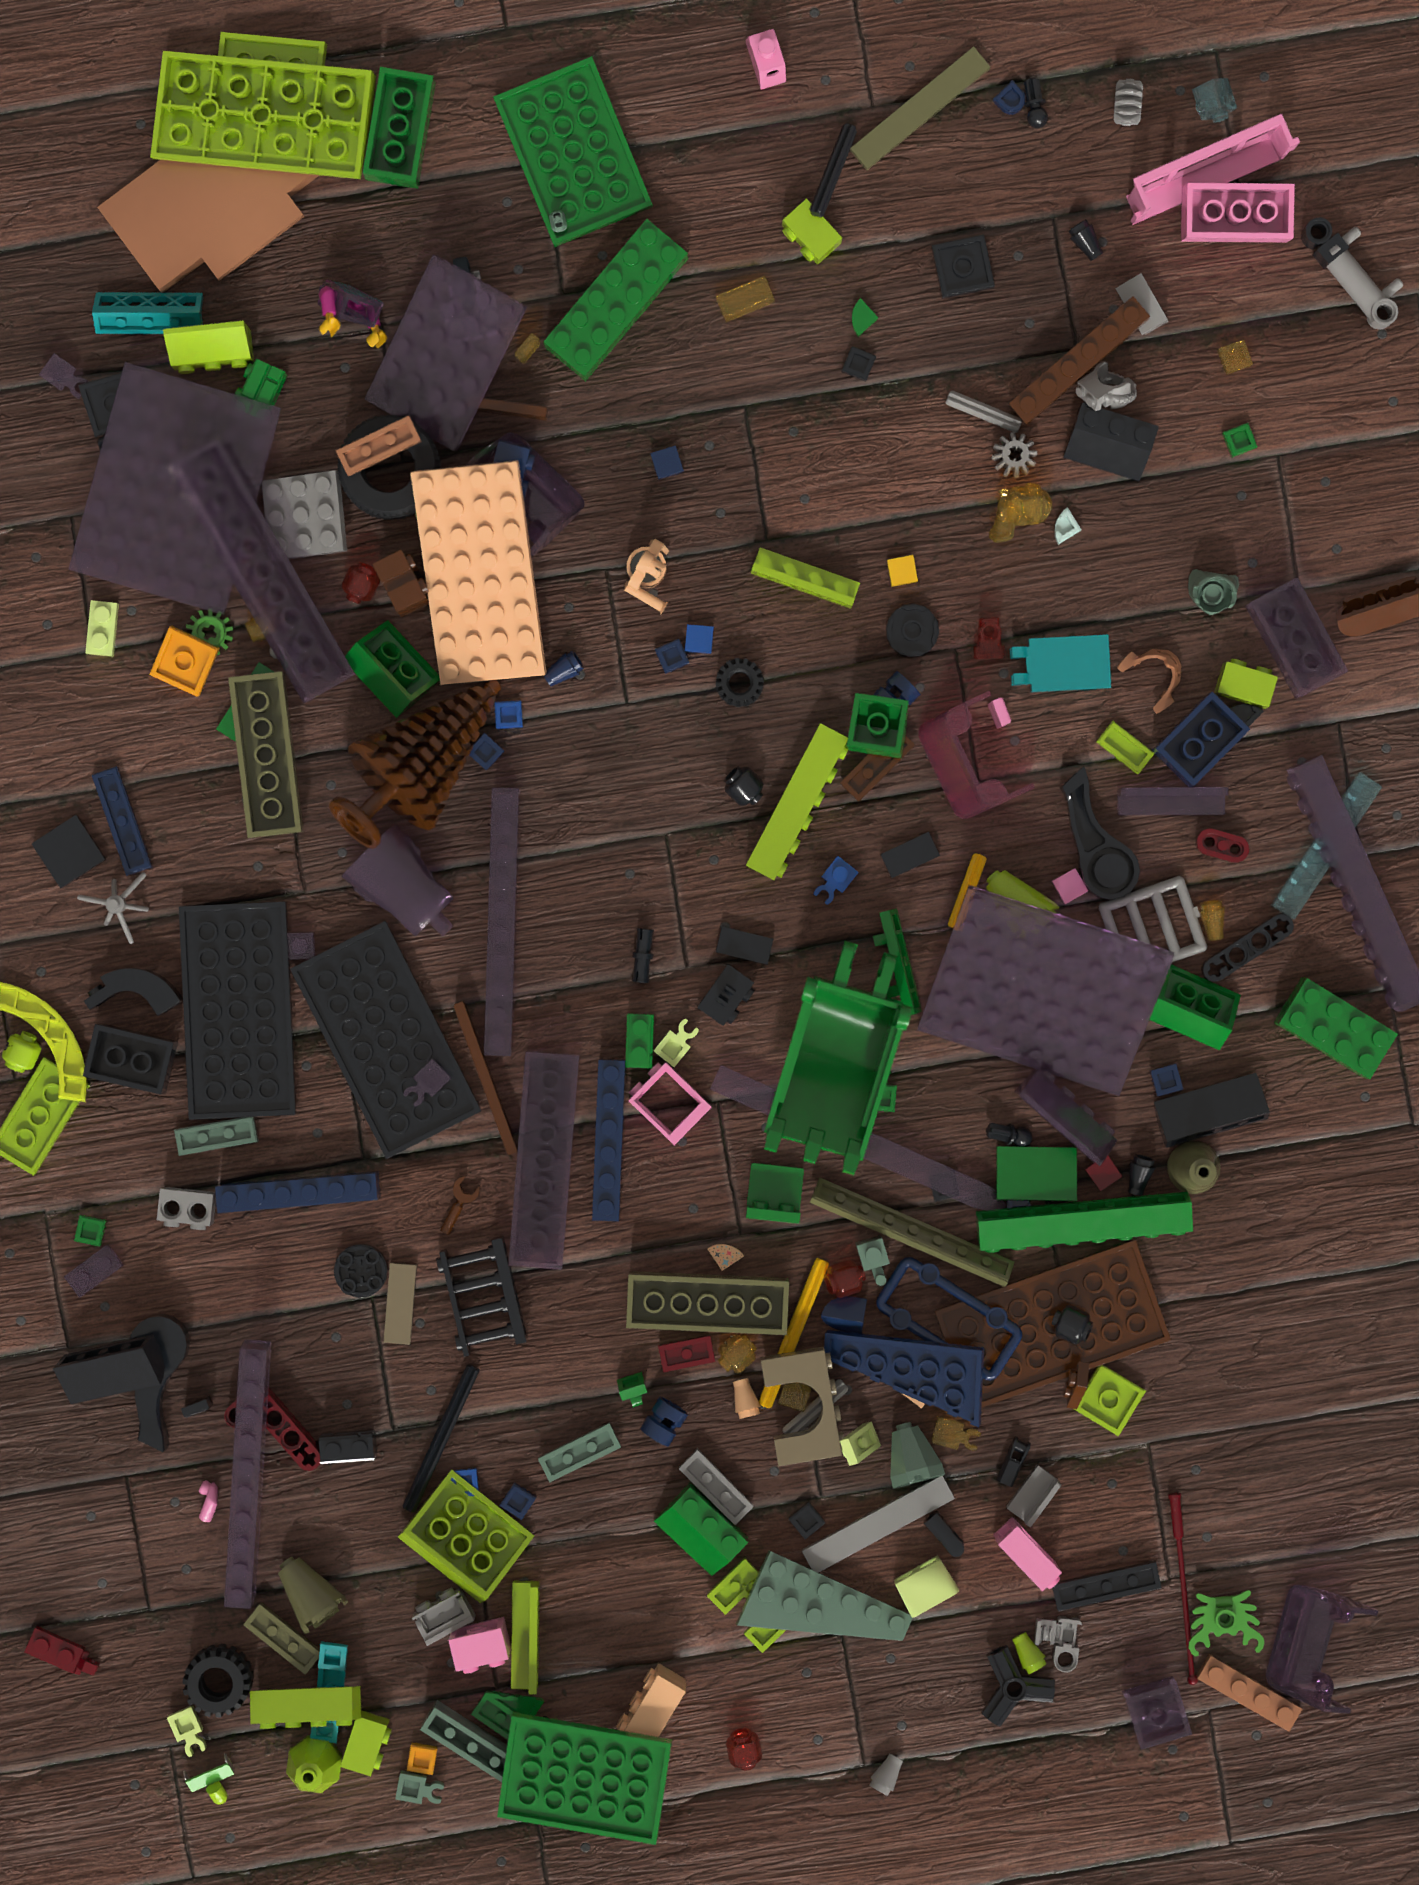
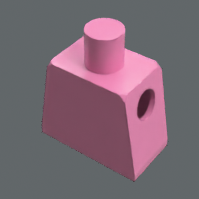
M774 29L749 36L745 42L760 89L786 82L785 62ZM777 70V72L767 75L769 72Z

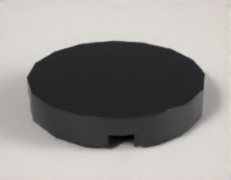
M918 604L904 605L895 610L889 617L886 626V636L891 648L898 654L906 657H919L929 652L936 644L939 635L938 621L933 613L926 607Z

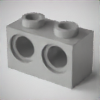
M164 1186L160 1188L157 1221H164L163 1225L168 1227H179L180 1223L190 1224V1229L206 1230V1226L214 1224L216 1192ZM170 1200L176 1201L179 1204L180 1210L178 1214H171L168 1211L167 1204ZM196 1203L205 1206L206 1215L204 1217L195 1215L194 1206Z

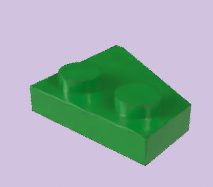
M486 1690L471 1712V1715L508 1740L513 1712L535 1716L544 1703V1699Z

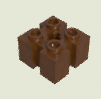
M399 550L373 563L396 612L401 617L429 604L427 598L429 590L423 578H417L415 573L419 569L410 553L405 555L402 550Z

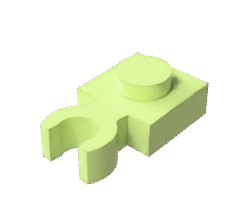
M683 1019L680 1022L677 1034L670 1030L654 1049L656 1054L673 1067L678 1064L691 1047L685 1041L695 1037L699 1031L696 1027L692 1033H686L684 1025L688 1022L687 1019Z
M193 1705L168 1715L167 1720L177 1742L183 1739L186 1741L185 1752L187 1756L191 1757L194 1754L191 1748L192 1744H198L201 1751H205L207 1747L206 1741L197 1734L202 1732L203 1727Z

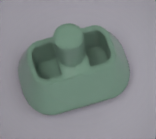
M557 210L550 213L549 219L552 230L554 232L566 230L567 222L564 212Z

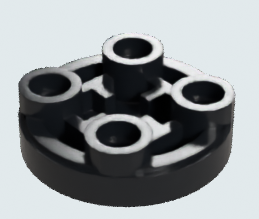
M355 1244L346 1248L338 1256L334 1266L335 1280L341 1291L357 1298L368 1297L378 1292L384 1285L388 1275L385 1257L377 1248L368 1244Z

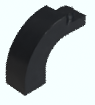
M140 968L119 969L101 976L100 978L105 987L103 988L102 985H98L88 992L89 998L84 1000L88 1009L92 1010L120 992L133 991L142 995L149 1002L157 1016L165 1014L183 1002V998L177 989L166 978L153 971Z

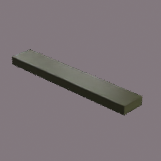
M972 47L852 146L850 151L862 166L869 170L989 71V64L976 48Z

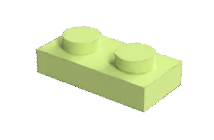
M91 600L86 654L114 657L119 610L118 603Z
M872 1421L860 1425L840 1440L842 1453L846 1457L849 1466L858 1464L881 1446Z

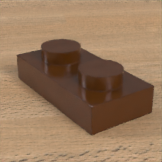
M1079 1361L1075 1371H1070L1069 1380L1065 1382L1063 1397L1067 1398V1408L1077 1409L1083 1398L1088 1384L1089 1363Z

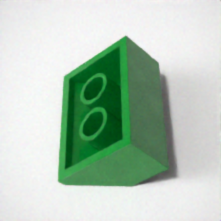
M389 620L357 641L342 659L396 718L416 704L440 681L438 673Z
M1167 964L1151 1000L1146 1019L1220 1050L1233 1029L1241 995L1172 964Z
M691 1482L654 1520L667 1535L711 1576L727 1565L748 1543V1536L734 1525Z

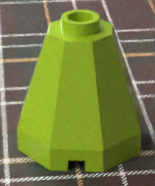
M307 1735L290 1748L286 1774L300 1791L322 1793L339 1780L343 1755L334 1743L326 1740L311 1739L310 1735Z

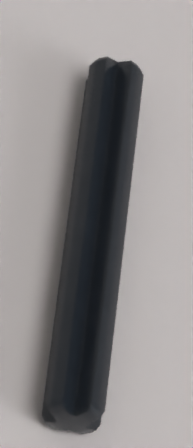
M845 123L841 128L809 208L811 215L821 218L825 214L857 133L856 126L853 124Z

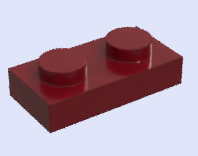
M710 1335L658 1345L663 1372L716 1362Z

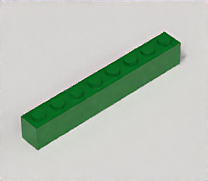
M1188 1192L976 1211L977 1241L980 1251L995 1253L1000 1251V1249L1009 1248L1013 1250H1023L1031 1246L1048 1248L1053 1246V1244L1077 1245L1085 1241L1102 1243L1106 1239L1130 1240L1133 1237L1139 1236L1155 1238L1160 1234L1178 1236L1186 1232H1193L1192 1201Z

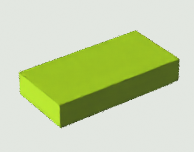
M1114 721L1108 725L1096 741L1097 744L1137 775L1155 754Z

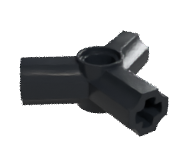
M1007 1645L997 1647L986 1654L1000 1684L981 1711L982 1715L989 1721L1001 1727L1015 1705L1021 1700L1053 1703L1055 1694L1054 1678L1021 1675ZM1014 1681L1020 1683V1688L1016 1692H1009L1007 1690L1009 1683Z

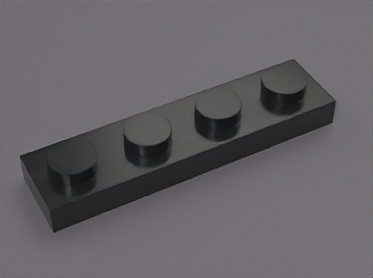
M1153 1560L1059 1581L1052 1587L1057 1611L1156 1590L1162 1587L1157 1564Z

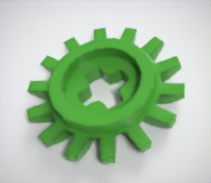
M208 608V615L205 616L203 611L200 610L198 611L200 614L199 619L193 615L190 617L195 622L193 626L186 625V628L192 630L191 635L217 647L222 646L225 650L228 649L224 641L225 639L233 640V637L226 635L227 632L233 631V626L225 627V624L230 619L227 617L222 621L220 619L221 611H218L217 615L213 616V610ZM212 625L215 627L214 632L217 635L215 638L210 637L206 640L204 639L205 633L202 631L204 627L210 628Z

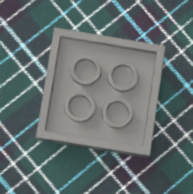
M334 470L262 481L269 561L347 551L341 482L338 471Z

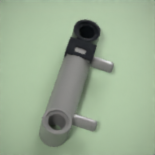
M1321 217L1310 220L1301 233L1303 244L1307 248L1317 249L1313 257L1323 269L1327 267L1366 315L1368 324L1377 330L1387 328L1398 316V307L1389 298L1403 287V282L1396 278L1382 291L1378 288L1347 250L1349 248L1348 245L1361 235L1358 227H1353L1342 237L1337 233L1331 238L1332 226L1329 221ZM1311 228L1321 230L1322 239L1314 238L1311 235ZM1378 308L1387 311V320H1382L1377 316Z

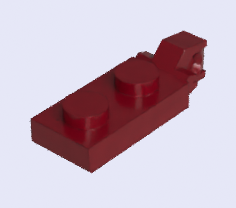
M39 1626L35 1627L24 1651L31 1656L77 1675H80L82 1671L94 1676L100 1665V1662L88 1657L90 1652L85 1650L84 1646Z

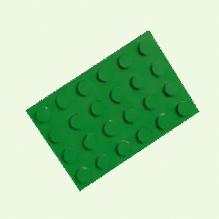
M592 56L493 97L554 247L653 207ZM560 210L564 212L567 222L566 230L562 232H554L552 230L549 215L553 211Z
M513 1712L497 1817L656 1845L672 1739Z

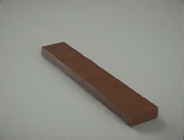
M465 1001L454 1004V1009L506 1153L509 1155L516 1153L519 1149Z

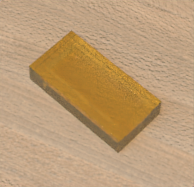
M765 276L715 296L725 322L775 302Z

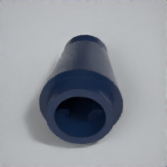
M574 651L570 653L565 652L547 669V673L543 676L552 687L555 684L580 675V671L584 669V666Z

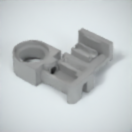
M1058 1616L1057 1621L1060 1624H1057L1056 1620L1036 1618L1034 1644L1039 1645L1042 1640L1050 1641V1645H1054L1053 1662L1056 1668L1061 1672L1074 1670L1079 1656V1647L1075 1645L1077 1624L1082 1625L1080 1619L1076 1617L1068 1619L1066 1616ZM1063 1652H1069L1073 1657L1072 1662L1067 1666H1062L1058 1663V1656Z

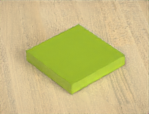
M1100 1365L1096 1367L1090 1377L1078 1408L1074 1410L1119 1436L1146 1390L1107 1366Z

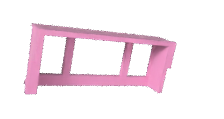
M1280 114L1133 178L1134 188L1126 196L1134 214L1131 219L1132 225L1182 204V187L1187 183H1230L1283 160L1288 152L1294 150L1299 144V138H1292L1283 115Z

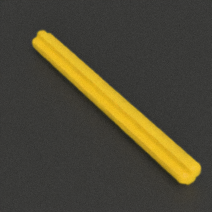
M821 1258L815 1259L778 1354L795 1351L828 1269L829 1263ZM781 1385L764 1386L759 1398V1404L765 1408H772Z

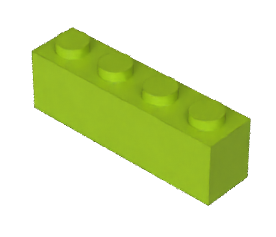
M360 1686L250 1691V1724H260V1729L276 1728V1723H285V1728L301 1727V1722H311V1727L327 1726V1721H336V1726L352 1725V1720L361 1719Z

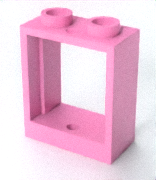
M658 1062L647 1073L650 1078L644 1084L639 1081L630 1090L629 1094L632 1097L629 1099V1102L675 1145L712 1106L667 1062L663 1065ZM665 1072L699 1103L673 1131H670L639 1100Z
M1013 1517L993 1534L997 1544L1042 1591L1046 1588L1051 1589L1059 1582V1575L1062 1572L1057 1563Z

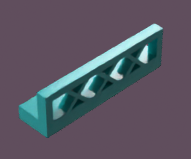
M96 292L92 310L95 333L163 334V329L203 325L201 314L203 293ZM102 302H114L111 306H101ZM133 302H140V303H141V304H139L138 306H130V305H129V304H131V303H133ZM159 302L168 303L164 306H156ZM186 302H196L195 306H183Z

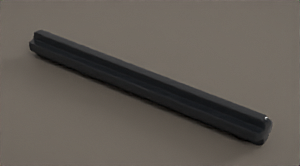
M468 1364L465 1367L403 1503V1508L409 1512L414 1513L420 1503L478 1376L479 1369L476 1366Z

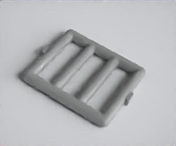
M1182 876L1128 893L1122 898L1111 899L1099 905V911L1108 937H1106L1108 946L1113 948L1124 978H1129L1204 952L1207 949V943L1198 920L1200 913L1197 906H1193ZM1175 888L1195 941L1194 944L1183 948L1179 947L1161 893ZM1149 897L1152 898L1170 950L1169 953L1157 957L1154 956L1136 904L1137 901ZM1123 906L1127 907L1145 961L1131 966L1129 965L1111 910Z

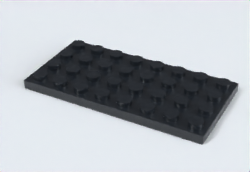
M287 902L180 906L179 924L189 1120L296 1115Z
M387 921L290 969L386 1159L482 1111Z

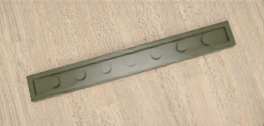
M819 1178L810 1203L1003 1287L1007 1285L1014 1261L995 1253L980 1251L979 1246L825 1179Z

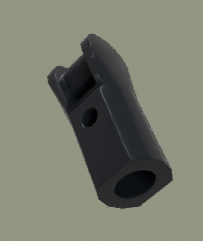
M1017 1436L1013 1438L996 1478L998 1482L1013 1487L1029 1452L1030 1442H1021ZM1014 1450L1022 1453L1019 1460L1011 1457Z
M937 1510L924 1520L927 1528L939 1542H942V1545L952 1556L959 1557L964 1553V1542Z

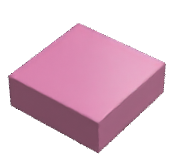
M1076 868L1051 881L1064 904L1088 892Z

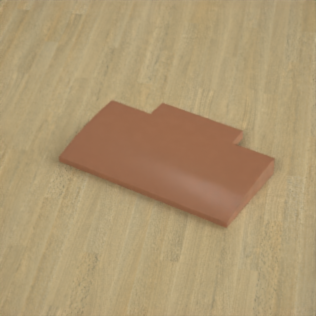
M159 160L97 208L159 291L164 293L204 262L220 281L304 218V215L290 197L320 175Z

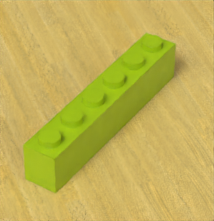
M820 723L746 864L747 867L773 881L776 876L782 878L788 866V863L784 862L788 853L794 855L801 840L797 839L800 830L806 831L813 819V816L809 815L814 805L819 807L826 794L821 791L826 782L831 784L838 769L834 768V765L838 758L843 760L849 750L846 744L848 737Z

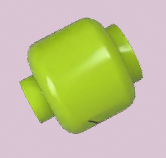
M22 1031L21 1035L12 1034L2 1052V1058L6 1061L5 1066L20 1073L33 1069L42 1049L39 1043L36 1042L37 1037L26 1031Z

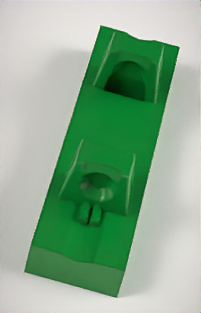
M896 908L880 912L884 933L873 936L875 946L887 944L889 954L897 956L894 967L897 985L888 988L887 997L900 996L903 1005L912 1007L911 1015L922 1012L898 910Z

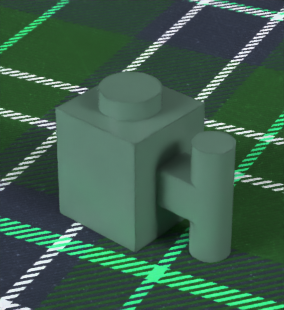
M881 1235L856 1242L863 1270L872 1269L876 1284L879 1286L884 1285L886 1278L882 1266L890 1263Z

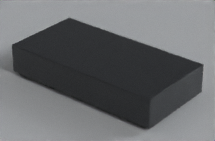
M929 832L880 854L891 878L940 856Z
M722 926L716 952L767 965L774 939Z

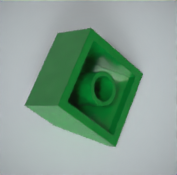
M855 693L847 741L849 751L902 758L909 701Z

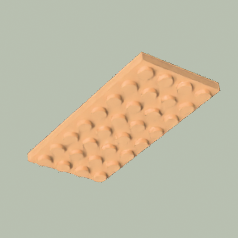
M519 460L412 471L411 479L426 585L429 590L428 600L440 685L545 675L547 672Z

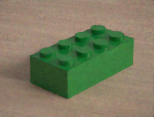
M380 67L363 167V175L366 180L419 188L436 86L433 75Z
M1302 977L1274 1021L1276 1025L1365 1079L1372 1078L1398 1035L1393 1030L1310 979Z

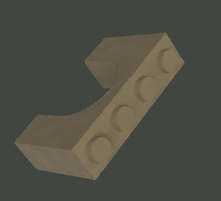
M823 1347L760 1357L765 1387L794 1382L804 1383L812 1387L819 1394L822 1402L820 1416L811 1427L799 1432L773 1436L778 1466L842 1456L840 1440L844 1438L843 1432H838L836 1422L841 1421L839 1405H833L832 1396L837 1395L835 1380H829L828 1369H833L830 1353H825Z

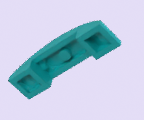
M321 1641L317 1688L345 1687L348 1645ZM327 1721V1726L311 1727L310 1738L337 1743L339 1726H336V1721Z

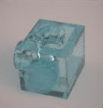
M1228 78L1212 79L1192 89L1196 101V110L1201 120L1213 119L1214 123L1220 122L1229 117L1228 113L1237 109Z

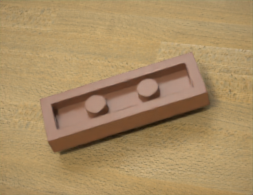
M407 416L336 450L347 475L351 476L422 441L410 417Z

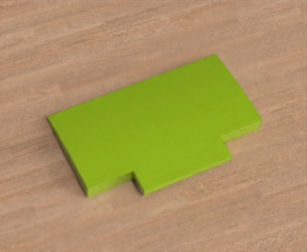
M221 32L218 56L163 51L150 157L159 160L361 179L376 75L372 70L325 66L327 44L324 41Z

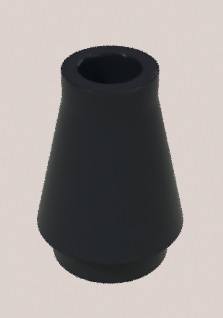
M1087 219L1068 230L1071 235L1070 239L1090 261L1104 253L1093 224H1089Z
M1135 1154L1133 1160H1130L1129 1193L1143 1196L1144 1190L1156 1168L1153 1158Z

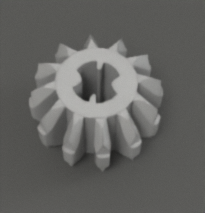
M1126 79L1119 80L1116 83L1114 121L1116 124L1131 126L1138 125L1140 122L1143 84L1141 81Z
M1011 432L1009 436L1010 442L1006 437L1001 436L999 440L1002 445L995 444L993 446V449L999 454L992 455L991 459L993 461H1000L995 466L997 471L1002 467L1006 468L1003 473L1004 477H1007L1011 470L1013 471V477L1017 479L1020 474L1019 469L1024 475H1027L1029 473L1027 466L1034 467L1036 464L1029 457H1035L1037 451L1028 450L1033 446L1034 442L1031 440L1024 444L1025 434H1021L1019 440H1016L1015 433ZM1010 450H1013V453L1016 450L1020 453L1019 461H1016L1015 458L1013 461L1009 459Z

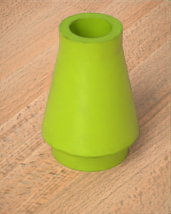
M1026 1632L1012 1639L1022 1670L1026 1669L1027 1673L1031 1674L1047 1664L1044 1660L1046 1656L1028 1637Z

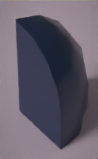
M847 1296L831 1300L823 1309L821 1314L822 1321L837 1330L862 1334L867 1299Z

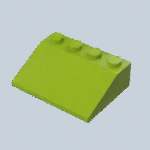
M453 1470L446 1475L398 1536L400 1540L480 1604L488 1599L534 1537L532 1533ZM451 1478L456 1481V1484L451 1481ZM465 1491H469L474 1496L467 1495Z

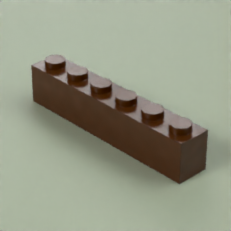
M1132 296L1009 403L1010 407L1028 425L1150 319V315Z

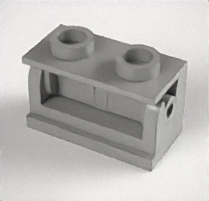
M451 1587L438 1595L440 1599L432 1603L427 1600L415 1607L416 1612H414L412 1619H416V1626L427 1646L474 1621L476 1614L461 1588L454 1590Z

